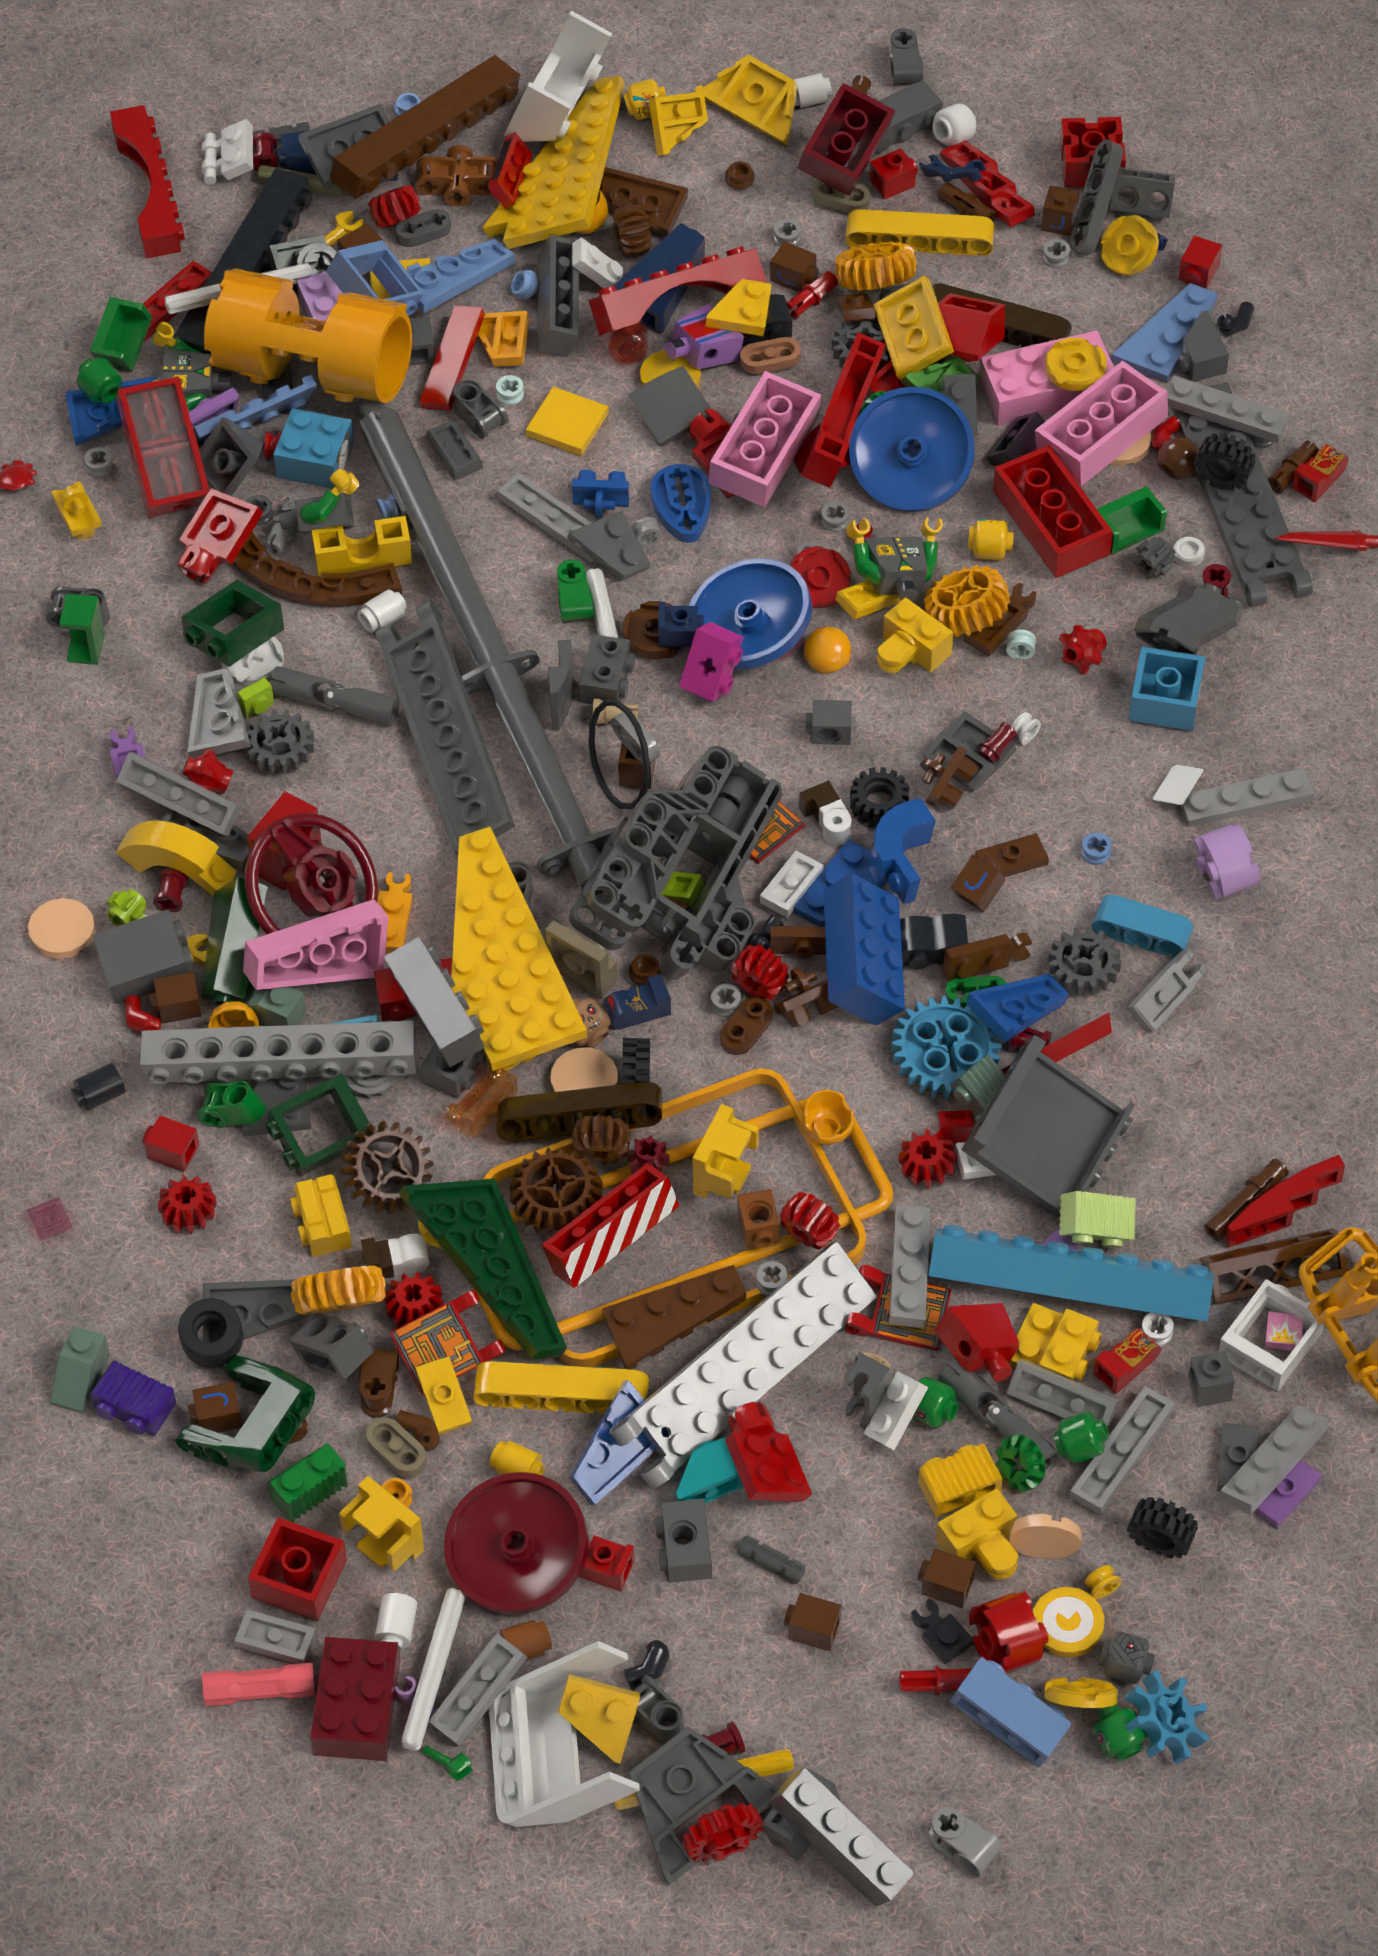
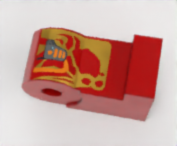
M1325 444L1315 457H1312L1306 464L1302 463L1295 470L1293 489L1316 503L1344 472L1349 457L1332 446ZM1305 481L1313 485V491L1304 486Z
M1137 1328L1123 1342H1119L1109 1352L1103 1351L1095 1358L1093 1375L1116 1395L1155 1361L1161 1351V1346L1141 1328Z

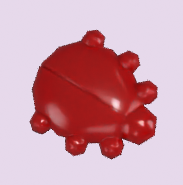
M21 460L13 461L11 466L4 464L2 466L3 471H0V488L17 490L33 485L35 483L33 476L37 472L30 470L33 468L32 464L27 463L24 465V462Z

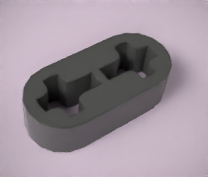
M435 209L399 222L395 228L397 242L404 247H415L448 235L451 230L450 215L444 210Z

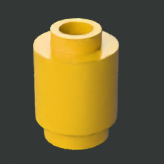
M500 1441L494 1448L489 1461V1466L495 1469L498 1475L514 1472L543 1475L545 1470L541 1454L512 1441L508 1443Z

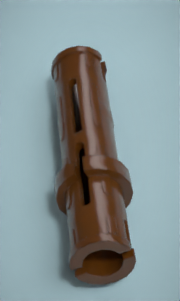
M1276 1158L1272 1159L1256 1177L1251 1176L1246 1180V1186L1204 1225L1206 1233L1216 1241L1222 1240L1223 1236L1227 1233L1229 1224L1251 1203L1289 1175L1285 1164Z

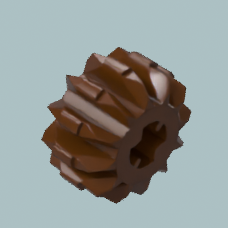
M629 204L615 209L613 214L614 234L616 235L621 253L625 257H635L649 252L652 245V237L645 210L639 204Z
M598 1114L596 1117L585 1116L584 1119L576 1121L572 1134L573 1151L576 1150L579 1153L580 1159L588 1156L592 1163L602 1162L605 1164V1162L609 1161L618 1162L619 1159L627 1156L630 1133L629 1126L623 1123V1120L619 1118L613 1119L610 1115L604 1117Z

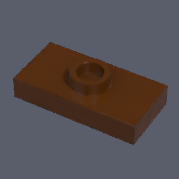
M867 293L836 296L837 307L844 321L852 322L875 318V308Z
M1037 833L975 851V856L980 860L986 856L1001 866L999 871L1004 878L1046 866L1049 863V857Z
M771 926L773 954H795L799 957L826 955L825 927Z

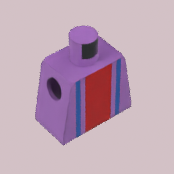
M708 304L675 322L672 340L666 342L665 350L670 359L683 357L694 368L702 369L739 361L744 336L740 332L705 327L707 314L713 309Z

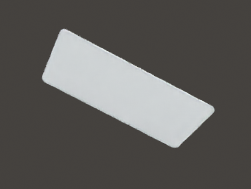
M1178 764L1173 766L1154 795L1153 800L1183 805L1204 770Z

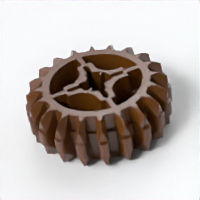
M381 1121L378 1124V1131L373 1124H368L365 1127L366 1134L359 1130L354 1134L356 1142L349 1141L346 1144V1148L351 1153H344L341 1156V1160L344 1163L350 1164V1166L343 1167L340 1173L351 1176L344 1183L345 1188L352 1186L356 1188L351 1198L355 1200L360 1195L365 1198L361 1205L362 1208L366 1209L371 1202H374L375 1213H380L384 1208V1204L388 1214H394L397 1206L400 1210L406 1211L409 1206L400 1197L399 1193H383L380 1191L382 1186L386 1182H393L397 1185L400 1183L404 1185L425 1184L423 1182H430L433 1179V1174L424 1171V1169H429L434 1165L432 1160H424L423 1158L430 1153V1148L424 1147L420 1149L418 1147L423 1140L422 1136L419 1135L414 1140L409 1137L413 1131L412 1127H407L401 1133L399 1122H394L390 1131L386 1121ZM376 1142L394 1144L388 1153H381L377 1150L372 1152L366 1148ZM404 1151L411 1161L412 1175L409 1174L410 1170L402 1163ZM392 1156H394L392 1161L390 1162L392 1164V1167L390 1169H394V1171H391L389 1174H386L380 1180L381 1176L384 1173L382 1171V1168L384 1166H380V1164H384ZM362 1160L365 1161L364 1165L372 1171L373 1178L370 1184L364 1177L361 1165Z
M563 1146L559 1153H552V1150L548 1147L546 1155L543 1156L535 1151L533 1161L524 1158L521 1163L522 1168H515L514 1179L510 1182V1203L514 1206L515 1215L522 1217V1223L525 1227L533 1224L536 1233H539L543 1228L547 1229V1234L550 1237L554 1230H561L603 1197V1192L601 1191L603 1189V1182L601 1177H599L596 1166H590L588 1156L579 1159V1153L576 1150L567 1155ZM553 1185H556V1190L560 1195L559 1199L557 1198L556 1191L553 1189Z

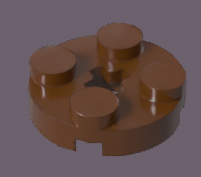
M662 601L640 604V609L635 610L633 613L631 610L625 616L623 621V639L630 640L631 653L647 659L672 658L677 655L681 647H659V633L653 634L648 632L653 627L659 626V602ZM665 602V606H673Z

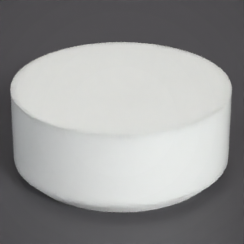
M1183 537L1174 544L1173 549H1175L1176 553L1173 556H1175L1174 560L1179 565L1195 567L1204 560L1205 546L1199 539Z

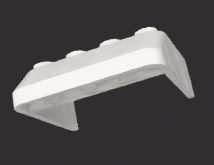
M597 1641L508 1682L489 1707L496 1813L501 1822L514 1827L565 1823L640 1791L639 1783L612 1772H607L581 1784L576 1728L558 1713L568 1674L588 1679L628 1661L627 1653Z

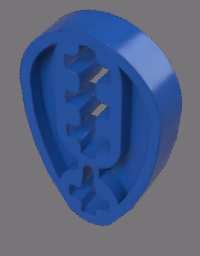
M675 464L661 469L653 477L651 482V501L656 515L667 531L681 542L692 543L700 538L708 523L711 508L710 484L708 483L707 476L698 468L686 464ZM674 477H680L682 481V491L684 492V500L687 506H681L679 503V494L676 491V480ZM684 519L688 520V524L690 525V528H692V530H686V528L684 527Z

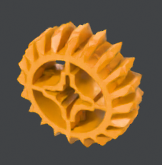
M891 241L860 245L859 247L843 251L836 257L835 276L841 287L850 290H872L900 285L916 275V255H914V250L910 245L901 242L894 243Z
M976 564L972 568L964 566L962 570H953L949 575H941V580L932 583L933 588L926 591L927 597L923 599L926 612L952 630L955 637L958 638L962 634L970 636L972 632H981L985 627H993V621L1001 620V614L1008 611L1007 605L1010 603V594L1006 581L1003 580L1002 575L998 573L997 569H990L989 566L980 568Z
M361 1266L319 1272L297 1278L291 1284L292 1304H294L295 1312L301 1315H312L317 1312L322 1314L367 1306L382 1301L386 1296L385 1278L382 1276L381 1268L377 1266Z

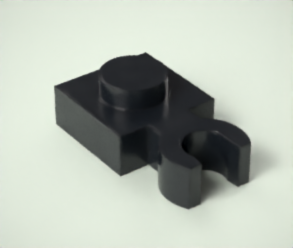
M928 1599L926 1601V1608L931 1612V1615L923 1617L914 1609L911 1611V1619L916 1626L927 1629L922 1633L923 1641L946 1665L974 1644V1639L951 1613L942 1619L939 1616L937 1603L932 1599Z

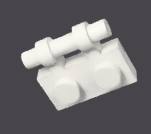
M247 119L222 129L221 139L216 140L214 133L205 134V141L202 143V154L205 156V160L202 162V174L204 175L205 183L209 185L216 183V176L221 174L227 180H230L253 170V125ZM221 155V158L216 160V157Z

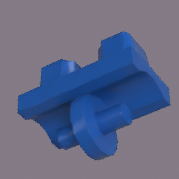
M580 470L578 478L572 479L573 505H584V509H595V518L603 517V509L615 510V507H629V481H626L624 472L612 471L608 474V480H596V473L592 470Z

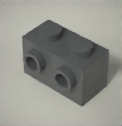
M592 634L579 682L580 703L593 705L594 698L603 701H620V697L626 698L629 686V679L626 678L627 672L632 673L635 665V654L630 652V640Z

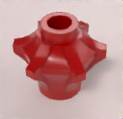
M1081 625L1073 626L1072 633L1060 635L1059 640L1064 646L1063 658H1061L1064 663L1068 662L1075 665L1080 674L1088 673L1089 667L1092 664L1097 666L1101 664V653L1106 649L1107 641L1105 635L1100 630L1095 628L1086 630Z
M206 749L202 755L195 757V759L188 757L182 775L187 776L188 780L212 792H219L221 794L226 792L233 774V770L226 768L218 760L214 750Z

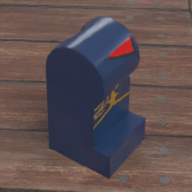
M661 974L649 977L646 984L630 988L627 991L613 992L603 1001L613 1028L619 1030L671 1015V997Z

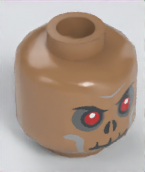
M575 998L573 1002L587 1029V1038L574 1043L578 1047L589 1046V1048H594L610 1034L611 1031L608 1029L611 1024L610 1017L593 998H586L581 1001Z

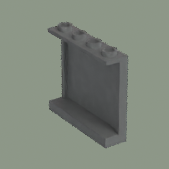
M1034 1035L1020 1048L961 1150L1060 1218V1196L1074 1191L1086 1192L1088 1187H1094L1103 1174L1100 1166L1103 1161L1107 1162L1112 1157L1118 1147L1114 1143L1117 1136H1122L1132 1123L1133 1119L1129 1115L1135 1104L1131 1102L1123 1109L1118 1107L1041 1053L1046 1042Z

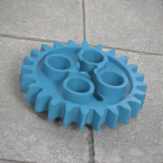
M946 996L942 997L940 1004H936L935 1000L929 997L927 1007L918 1001L914 1011L907 1008L904 1018H898L897 1029L893 1030L891 1037L894 1041L891 1043L890 1051L895 1053L892 1063L901 1064L898 1071L899 1076L909 1074L908 1086L915 1082L920 1084L918 1093L921 1094L926 1088L931 1089V1098H935L938 1091L943 1092L945 1100H949L951 1092L954 1091L950 1084L980 1059L989 1054L998 1065L1000 1060L998 1055L1001 1049V1044L996 1043L998 1036L993 1031L990 1032V1027L985 1022H982V1019L977 1014H973L971 1012L972 1009L968 1005L965 1008L960 1007V998H956L953 1005L948 1004ZM937 1023L940 1024L942 1032L940 1031ZM950 1028H958L963 1032H955ZM924 1034L929 1036L931 1039H923L918 1035ZM966 1056L971 1058L973 1061L967 1062L964 1061L961 1057ZM934 1063L939 1065L941 1068H933L928 1064ZM949 1063H950V1065L952 1066V1069L954 1070L955 1073H953V1072L951 1071L950 1066H949Z

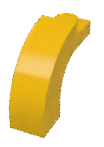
M146 821L130 828L115 852L139 873L158 865L179 870L212 896L215 891L230 882L237 872L216 854L219 846L194 830L166 821Z

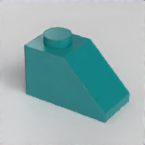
M726 1437L717 1441L708 1440L699 1445L696 1450H693L677 1489L676 1501L704 1499L706 1504L744 1487L725 1442Z

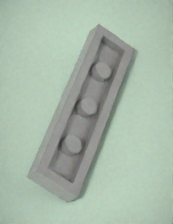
M1173 375L1166 388L1168 392V407L1275 443L1279 442L1289 422L1290 413Z
M520 473L514 475L497 490V498L590 563L593 561L590 557L591 553L578 542L573 544L567 537L571 531L590 524V521Z
M133 752L128 753L116 782L226 836H229L242 807Z
M1302 768L1191 792L1180 807L1187 826L1192 827L1312 801L1314 792L1306 772Z
M899 1204L895 1206L889 1307L890 1325L924 1328L926 1320L930 1208Z
M1144 1386L1109 1435V1439L1104 1442V1453L1092 1459L1070 1490V1498L1101 1515L1174 1411L1175 1402Z
M1297 1405L1220 1490V1500L1252 1515L1327 1431L1328 1419Z

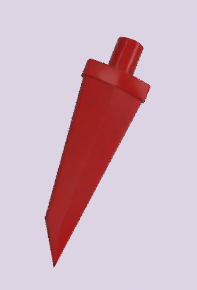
M1360 530L1288 532L1274 538L1292 543L1354 549L1358 551H1366L1367 547L1378 548V535H1364Z

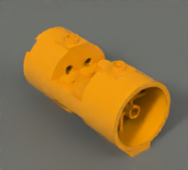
M241 269L225 271L224 280L219 284L222 291L217 300L211 299L205 322L204 347L205 350L211 351L212 357H210L208 362L213 367L240 372V375L250 376V382L268 384L269 380L280 378L292 354L296 353L300 354V360L318 361L320 384L324 389V393L335 395V400L353 402V398H362L389 403L396 397L406 377L412 350V327L410 319L406 314L407 304L352 292L338 294L337 303L325 321L299 315L298 299L292 289L294 280Z

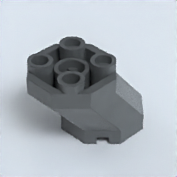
M1184 582L1175 598L1139 617L1134 631L1137 638L1161 650L1167 647L1173 649V652L1197 655L1200 646L1238 625L1244 605L1237 599L1221 595V589L1214 585L1203 583L1201 588L1192 583Z

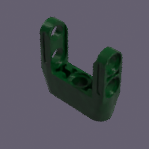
M233 1355L224 1366V1372L232 1380L241 1383V1388L262 1394V1398L235 1438L192 1424L182 1428L175 1442L183 1451L188 1453L190 1450L194 1452L193 1456L236 1471L267 1472L275 1465L312 1409L315 1401V1391L311 1385L281 1368L239 1355Z

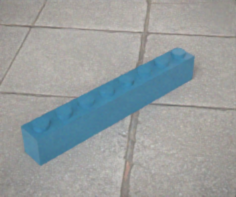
M945 1225L944 1229L937 1228L929 1276L1206 1322L1208 1320L1215 1273L1208 1272L1207 1267L1196 1264L1187 1265V1268L1173 1266L1172 1261L1165 1259H1153L1152 1262L1139 1261L1138 1256L1128 1253H1118L1117 1257L1103 1255L1104 1251L1091 1247H1085L1082 1251L1069 1249V1245L1061 1242H1048V1246L1035 1244L1032 1238L1024 1236H1014L1013 1240L999 1238V1234L993 1231L982 1230L978 1234L967 1233L965 1228L956 1225Z

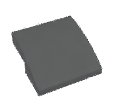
M684 366L671 370L628 394L662 447L686 431H690L689 424L699 413L707 421L710 419L704 412L706 409H710V406Z
M571 639L558 640L559 666L548 667L553 731L560 730L572 702Z
M964 711L947 733L943 730L924 752L923 757L933 760L937 753H941L946 757L942 764L946 768L959 746L968 750L965 756L979 766L969 784L954 775L952 777L975 791L1017 749L1015 744L1011 742L1000 754L1001 759L998 762L994 761L993 764L980 756L977 752L980 749L979 744L982 741L986 742L995 731Z

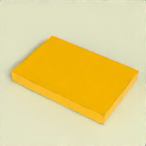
M925 275L873 304L896 376L900 380L908 373H916L954 352L930 279Z

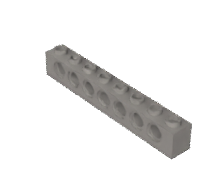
M414 1021L142 1031L140 1067L144 1083L156 1085L170 1082L196 1084L201 1081L233 1082L235 1080L253 1079L267 1081L278 1078L300 1080L308 1077H323L332 1079L340 1074L358 1077H370L372 1075L403 1076L405 1074H416V1033Z

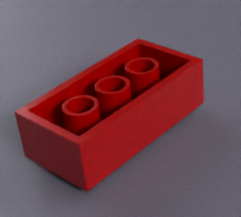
M1050 445L995 467L993 492L1055 578L1111 554L1112 529Z

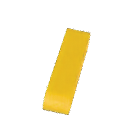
M857 209L848 214L845 241L850 248L870 243H887L892 241L894 243H906L913 248L914 252L920 250V253L947 254V252H950V254L977 256V254H980V256H987L993 250L994 223L991 219L983 216Z
M490 1361L477 1365L473 1400L482 1407H488V1404H492L491 1407L523 1409V1406H527V1409L559 1411V1408H562V1411L583 1413H594V1410H598L597 1413L605 1414L624 1380H629L643 1399L646 1400L648 1398L649 1377L644 1372L629 1369Z

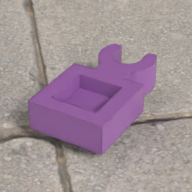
M128 727L129 735L125 739L118 738L115 730H112L110 733L114 748L110 749V755L116 780L129 752L136 753L145 758L142 743L136 744L135 731L132 727Z

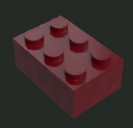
M842 83L803 150L797 169L850 196L887 133L896 110Z
M325 1637L310 1736L313 1756L387 1761L396 1699L395 1686L398 1684L401 1662L398 1642Z

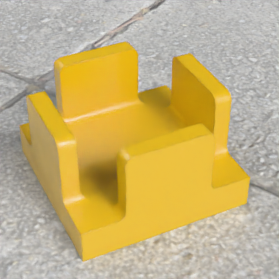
M723 1104L720 1105L693 1156L694 1195L706 1199L709 1192L731 1199L733 1193L738 1194L751 1171V1164L740 1160L746 1147L753 1150L757 1149L759 1145V1128L734 1117V1108Z
M367 1476L358 1484V1495L339 1513L341 1528L348 1533L356 1524L360 1525L368 1533L357 1543V1549L380 1568L388 1563V1567L396 1571L409 1557L415 1560L424 1551L421 1518L371 1477Z

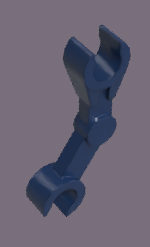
M929 155L931 163L928 165L919 163L925 176H939L944 182L968 177L970 181H978L982 179L980 171H986L982 160L979 159L970 161L966 166L955 168L944 166L936 155Z

